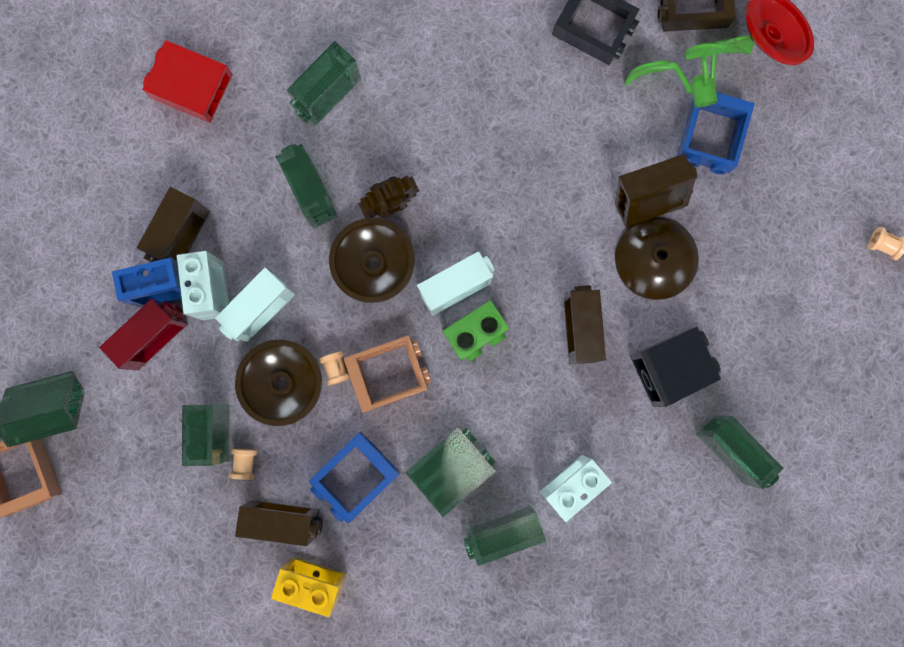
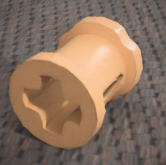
M878 227L871 236L868 249H877L888 254L891 259L898 260L904 254V236L897 237L886 232V228Z
M343 351L318 359L319 363L323 364L328 377L327 386L350 379L342 359L344 356Z
M231 448V453L234 454L232 472L229 473V478L254 480L255 474L252 473L254 456L257 455L258 450Z

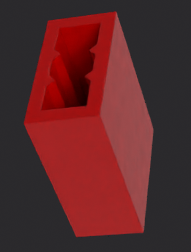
M165 40L163 46L155 54V63L151 72H148L144 78L142 90L155 101L211 123L233 74L227 65Z

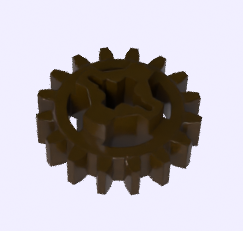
M393 176L371 186V192L366 193L367 196L361 198V202L358 205L365 218H374L377 215L381 216V218H387L407 208V203L411 201L410 198L417 196L416 193L419 192V188L412 176H405L402 179Z

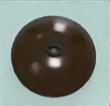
M655 217L630 226L622 234L616 246L615 266L621 281L630 291L646 299L663 300L678 295L691 284L698 269L699 255L693 237L682 225L667 218ZM657 251L664 252V260L657 258Z
M379 218L360 219L346 226L335 238L329 254L330 272L337 286L350 298L364 303H380L398 295L409 283L415 265L413 247L407 235L395 224ZM371 259L379 261L376 268L369 267L368 263Z
M288 340L266 341L251 349L240 362L235 377L236 395L242 408L254 420L270 426L294 424L305 418L316 406L322 391V373L314 356L303 346ZM280 378L287 380V386L283 389L278 386Z

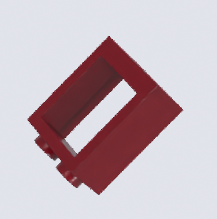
M150 299L99 348L118 369L139 371L188 325L182 319L185 314L174 303L170 305L165 300L161 302Z

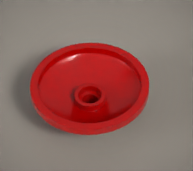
M790 0L748 1L745 11L747 29L756 46L774 61L786 65H800L811 57L814 51L813 32L807 19L798 7Z

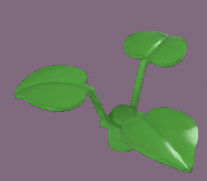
M741 36L713 43L699 44L686 50L684 54L687 60L701 57L703 74L693 77L691 85L676 62L663 60L647 63L633 69L625 81L626 86L643 75L672 69L675 70L686 87L687 94L692 93L695 108L715 104L718 102L715 82L717 54L744 53L750 55L753 49V39L751 36ZM711 56V69L709 74L707 58Z

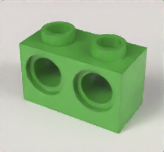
M490 300L443 330V334L459 359L462 361L466 358L470 362L483 354L480 348L488 343H491L492 347L506 339L507 337L504 333L509 330V327ZM490 318L496 322L497 329L495 332L486 333L482 330L481 322L484 319ZM466 333L472 336L473 345L470 348L463 349L458 345L457 338L461 334Z

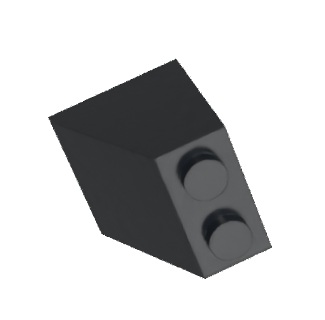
M698 327L688 329L629 355L652 407H667L721 380L719 372H721L720 365L715 357H711L707 346H709L708 339L703 331H699Z

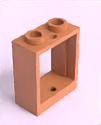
M408 335L343 358L362 413L428 390L427 384L432 382L427 368L420 367L417 357L422 356L417 340L411 341ZM406 347L419 386L373 402L359 362Z
M23 428L10 433V439L2 442L0 440V454L27 444L42 485L41 489L11 500L0 471V518L13 515L62 495L40 431L28 432L27 428Z

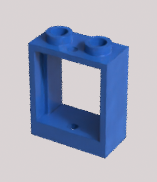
M716 92L718 102L715 104L695 108L694 100H692L677 156L685 154L688 162L693 163L695 167L702 165L709 167L712 173L725 175L738 166L755 103ZM699 110L737 120L726 159L689 148Z
M172 258L112 271L118 301L142 308L150 299L161 302L164 300L172 302L182 299L178 262ZM145 270H148V271H149L148 276H145V277H144V276H143V272H144ZM190 280L186 281V287L191 286Z
M359 432L308 482L312 485L310 488L312 493L319 500L323 501L325 499L332 506L330 511L340 522L345 520L349 524L400 474V471L363 432ZM357 447L386 478L350 511L324 484L322 479Z

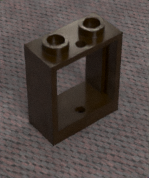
M660 0L661 5L658 6L657 10L658 23H662L663 32L728 28L736 18L734 0H715L716 12L675 14L674 0Z
M685 154L619 176L615 205L625 228L689 205L695 180L697 179V170L693 163L688 162Z
M169 187L136 248L145 252L143 258L149 262L167 258L177 261V255L188 254L211 211L196 199Z
M591 285L576 286L574 290H571L564 297L569 365L605 361L606 352L600 290H592Z
M252 500L239 506L235 537L308 546L317 538V534H321L323 517H319L320 509Z

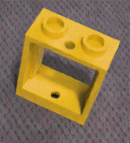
M292 557L280 569L271 599L330 617L339 601L347 574ZM315 570L320 572L318 577L313 574Z

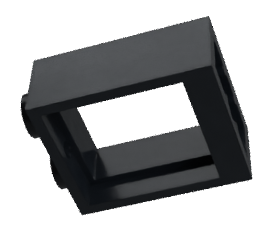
M568 0L554 25L552 35L607 65H610L613 58L619 60L627 45L623 43L626 34L632 36L640 22L635 19L640 9L624 0H590L626 19L610 47L570 25L584 0Z

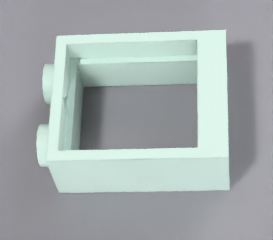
M207 251L177 255L184 314L201 320L215 319L229 304L224 261ZM188 280L191 281L190 287H186L185 285L186 281Z
M478 251L418 284L417 287L431 315L434 316L490 285L495 270L487 256L482 258Z
M264 268L215 317L221 324L218 329L230 340L235 339L237 342L239 340L249 342L296 294L274 273Z
M581 455L539 492L557 514L567 522L612 482L593 459ZM586 493L587 498L582 500L580 496Z

